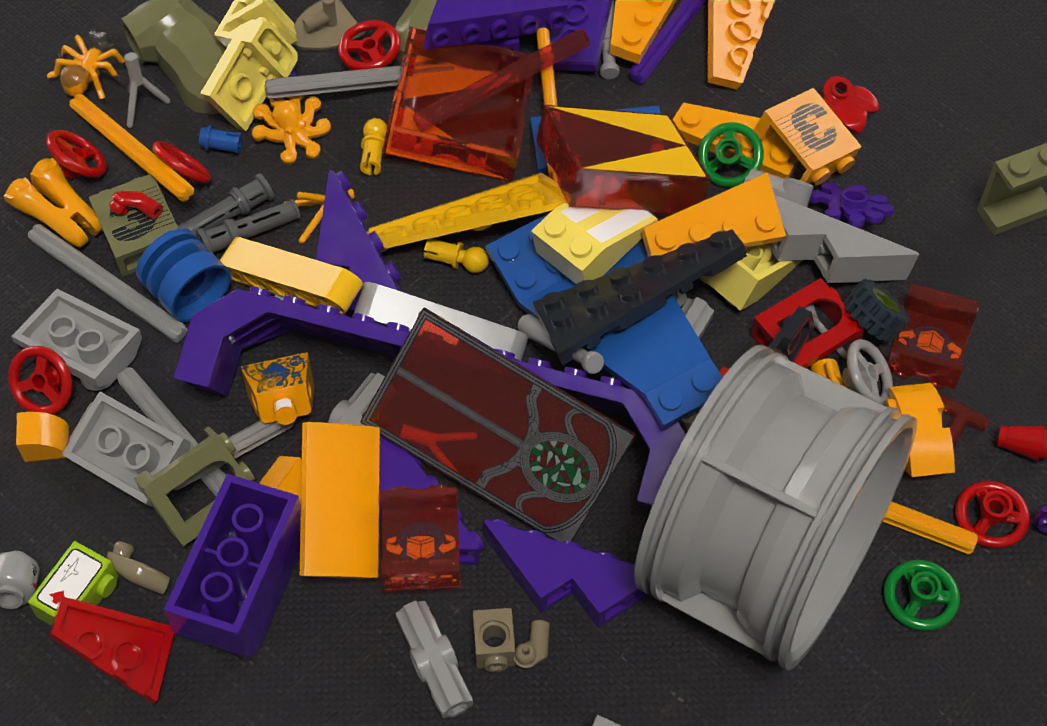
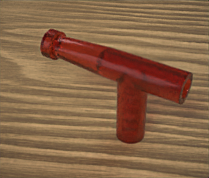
M939 394L944 405L943 410L954 416L948 426L950 427L953 446L956 444L967 423L985 431L991 420L990 418Z

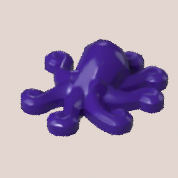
M825 182L822 183L820 191H812L809 200L812 204L821 202L827 205L828 209L824 211L825 215L859 229L865 228L867 222L870 224L882 223L883 218L892 216L894 212V207L887 204V196L881 194L868 195L867 188L863 185H851L841 191L838 185Z

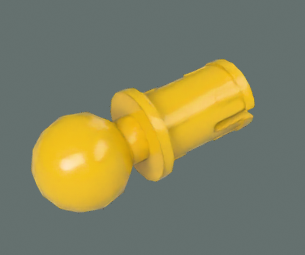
M370 119L363 127L364 137L361 140L363 153L360 170L367 175L372 174L373 165L374 175L381 171L382 153L387 148L385 139L389 134L388 126L382 119Z
M433 238L426 241L424 250L427 252L423 254L424 259L451 264L453 269H457L461 263L471 273H480L489 264L487 252L480 247H471L463 250L462 242H458L456 245Z

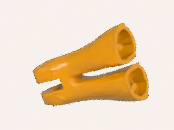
M53 157L51 159H42L34 166L32 173H30L32 184L26 177L24 179H16L10 184L3 196L9 205L43 222L69 244L80 249L89 242V239L76 223H79L94 236L103 231L94 210L72 189L62 169ZM39 192H41L43 195H45L47 198H49V199H50L54 204H56L58 207H56V206H54L53 204H51V203H50L47 199H45Z

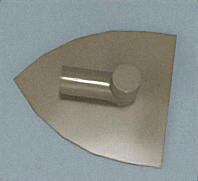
M320 0L309 7L295 22L294 27L297 41L292 43L291 46L303 50L338 48L342 35L350 27L357 24V22L340 0ZM363 31L357 34L351 41H357L365 37L366 33Z

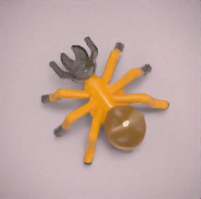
M95 27L89 33L92 49L87 50L81 36L76 35L74 43L80 47L83 55L64 45L61 48V53L56 55L58 59L55 62L54 71L48 73L46 78L51 80L60 75L63 90L69 96H75V94H82L84 91L96 89L100 101L105 102L106 97L101 87L102 76L99 68L108 70L112 78L120 84H124L125 80L116 73L111 63L101 61L115 57L120 64L126 65L125 59L116 49H111L116 47L122 41V38L117 37L115 39V36H112L108 39V33L98 32V28ZM67 54H69L70 56H72V57L75 58V59H74V60H68V59H65V58L67 57Z

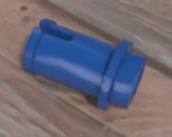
M209 125L208 128H201L199 146L204 147L205 151L217 149L239 154L242 145V133L214 129L213 125Z

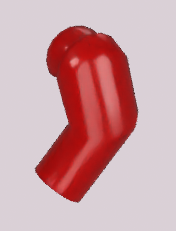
M119 190L112 195L113 200L109 204L110 210L119 215L126 214L128 207H133L153 220L157 219L163 211L161 204L140 191Z

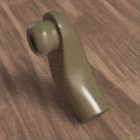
M117 541L114 544L113 552L108 551L107 559L112 561L115 570L130 582L163 595L170 577L144 563L130 559L134 552V547Z

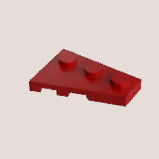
M62 596L58 602L49 638L152 704L157 702L174 635L171 626Z

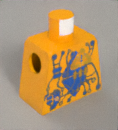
M308 352L241 366L248 400L261 423L266 424L277 421L279 424L289 425L298 416L308 415L312 412L315 384Z

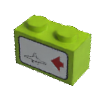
M74 541L29 599L28 603L36 617L52 625L59 599L62 596L98 606L103 598H107L114 591L119 576L112 561Z

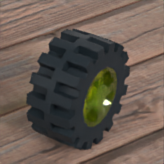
M863 279L844 299L845 308L851 313L850 316L859 322L858 324L862 328L867 329L869 334H874L877 339H883L884 342H891L910 322V316L905 312L904 306L900 305L899 301L892 297L889 291L882 289L881 285L875 284L872 280Z

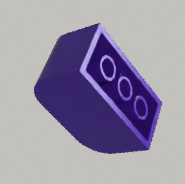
M226 474L164 608V613L174 634L247 658L252 657L256 653L265 637L300 553L301 503L299 495Z

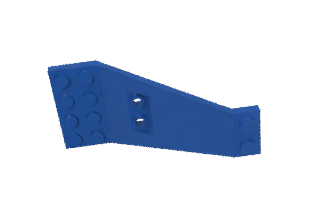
M548 214L486 245L487 254L518 306L536 318L538 316L535 312L533 301L541 299L548 293L561 292L577 285L536 253L531 230ZM641 240L603 276L616 268H627L643 262L648 256ZM673 294L666 297V305L624 330H610L600 336L601 343L592 349H588L586 345L581 347L588 352L596 351L603 356V369L644 398L662 429L702 409L713 390L723 378Z

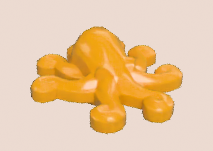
M304 95L288 97L289 100H285V97L269 99L270 105L274 108L272 113L266 104H257L253 108L254 117L256 119H264L274 130L267 128L265 125H257L252 129L253 139L256 141L267 139L277 143L284 142L286 150L281 153V161L286 165H292L296 162V145L306 149V157L309 159L318 158L321 153L320 145L310 139L328 134L331 130V124L329 120L324 118L316 123V127L311 126L314 120V113L321 109V101L317 97L307 98L303 114H301L300 101L305 97Z

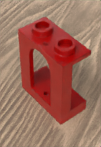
M819 278L755 316L750 336L758 345L768 347L781 330L778 325L779 323L783 322L788 316H792L799 306L806 308L816 303L835 326L803 346L794 363L807 369L848 342L852 343L855 340L862 339L865 328H862L858 324L859 322L850 316L851 313L846 310V306L841 301L838 292L833 287H829L822 278Z

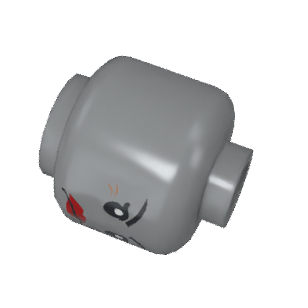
M11 551L0 554V607L15 609L28 603L29 599L36 592L40 568L37 562L24 552Z

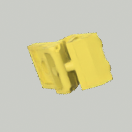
M234 0L214 34L227 49L200 94L237 130L245 132L248 130L254 119L253 108L257 104L263 103L266 98L265 81L267 79L288 77L298 60L297 51L291 46L292 43L297 41L294 23L274 0Z

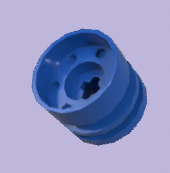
M178 228L171 230L155 239L140 257L136 268L137 280L155 298L159 299V303L179 322H190L193 314L224 297L231 282L230 270L212 252L208 251V248L189 229Z

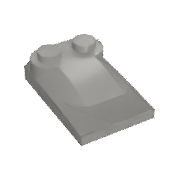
M56 289L11 336L13 342L23 348L44 346L54 350L64 359L70 373L80 378L82 385L92 391L105 389L117 379L118 373L123 371L136 357L142 340L140 329L59 289Z
M99 391L95 400L89 404L68 439L69 443L62 455L153 507L134 478L145 470L152 476L188 452L190 442Z

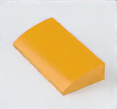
M321 422L302 423L300 576L343 579L378 578L380 427Z

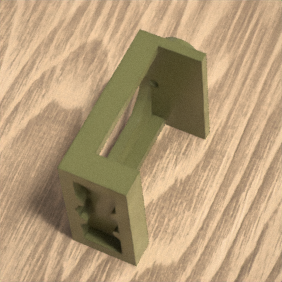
M209 426L204 429L208 438L152 476L145 470L134 478L167 528L182 546H185L199 535L213 502L184 522L167 497V493L215 461L226 462L236 477L250 481L255 479L247 465L243 461L237 463L231 453L236 451V448L224 432L218 435Z

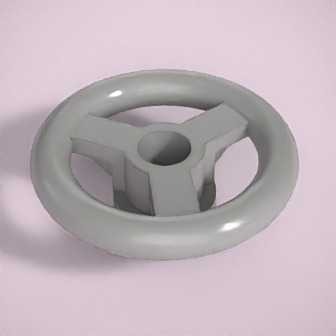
M864 339L852 342L847 351V367L843 369L844 383L848 389L884 406L885 399H889V387H893L889 366L882 353L871 342ZM863 350L868 353L875 364L867 362L859 351ZM879 374H880L881 380H882V394H881V396H879L878 386H877V381H878V379H879Z

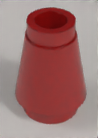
M1001 425L997 447H1003L1006 450L1039 461V458L1047 459V430H1045V426Z

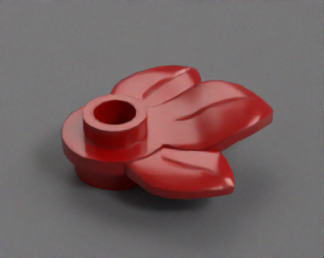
M833 76L823 85L822 94L826 104L847 129L860 134L865 127L867 113H874L879 110V103L876 97L866 88L853 86L848 79L841 76ZM835 88H839L844 94L838 93Z

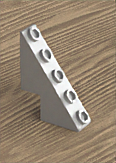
M774 194L786 233L783 241L768 244L777 261L814 260L827 283L861 282L863 279L872 281L907 280L919 256L918 252Z

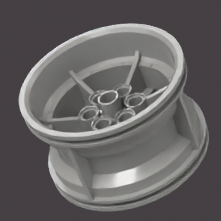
M757 345L751 348L734 363L713 390L688 430L665 475L647 519L635 564V583L637 588L763 654L766 659L770 661L778 659V664L784 669H793L809 652L828 624L853 581L880 528L908 462L916 436L917 419L909 414L901 416L899 409L894 407L888 408L789 361L785 355L778 352L775 353L767 346Z

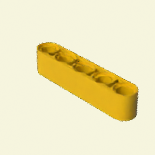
M241 237L233 239L220 259L230 270L231 280L262 288L282 297L284 295L297 297L305 300V304L317 308L319 304L332 306L339 309V313L344 315L363 286V282L358 276L344 268Z

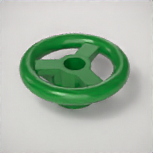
M736 122L723 123L712 128L703 137L698 149L699 166L706 175V178L722 187H736L744 183L751 169L760 170L764 159L763 144L757 133L750 127ZM735 132L749 139L754 149V159L743 155L742 146L735 139ZM724 134L725 138L721 139L715 147L717 158L708 162V150L711 143L719 135ZM728 149L736 150L732 158H725V152ZM736 163L748 169L742 175L733 178L723 177L716 173L723 166H731Z
M926 560L903 562L889 573L884 584V599L888 610L895 619L909 628L921 631L939 629L948 624L958 611L960 594L955 580L944 568ZM902 576L909 586L911 599L905 610L899 606L895 596L897 582ZM941 582L944 584L947 591L942 590ZM918 589L925 590L928 595L921 594ZM932 602L947 604L945 610L935 618H915L921 607L927 606Z

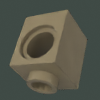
M512 608L473 611L477 669L485 668V670L490 672H499L506 670L508 666H515ZM491 637H498L504 643L498 647H490L485 641Z

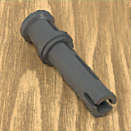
M258 173L255 175V180L239 189L236 187L232 188L228 193L229 197L177 226L178 228L189 229L197 237L196 230L202 228L205 231L223 224V220L231 219L238 214L247 216L251 213L252 208L266 200L271 202L275 199V195L265 177Z
M290 199L285 203L262 210L237 221L228 218L223 220V224L205 231L202 228L196 230V235L208 248V251L215 253L228 248L235 237L247 239L294 220H299L301 216L294 199Z

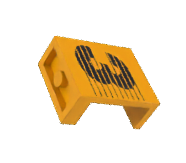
M814 88L765 110L754 129L761 140L778 133L807 169L800 180L809 184L814 183L815 186L825 182L831 174L837 171L841 174L850 169L856 162L854 157L862 147Z

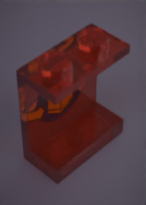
M911 283L904 302L905 312L909 314L910 322L894 338L888 360L890 371H894L903 377H915L929 381L938 387L955 389L963 372L964 365H962L980 302Z
M438 484L424 489L396 486L390 490H380L383 540L381 578L383 591L461 587L457 487H447Z

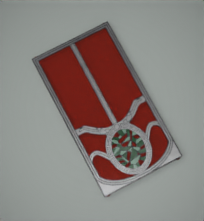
M425 307L418 313L416 322L366 412L362 414L360 421L365 426L380 427V435L551 539L559 542H574L576 534L628 447L634 443V437L636 436L634 432Z

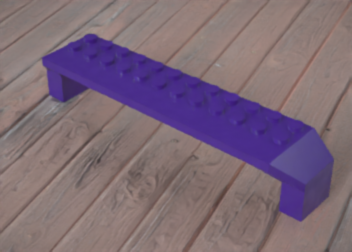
M250 286L249 292L236 289L192 315L174 379L193 388L228 397L242 349L294 330L396 357L410 331L408 326L395 322H388L387 327L381 326V324L374 322V318L360 313H353L352 318L339 313V309L324 304H319L318 309H314L306 305L305 300L289 295H284V299L280 300L277 297L271 296V292L268 290ZM423 331L422 336L417 335L404 358L529 391L532 387L531 382L463 341L458 340L457 345L451 344L444 340L443 335L430 331ZM494 349L493 351L585 406L630 418L650 451L637 502L641 507L652 509L665 475L686 436L679 422L662 429L644 398L634 390L622 386L623 382L620 380L601 376L600 381H596L586 377L587 373L579 369L565 367L564 372L551 368V363L544 360L529 358L528 363L514 358L515 354ZM542 390L540 393L542 395L556 398L544 390Z

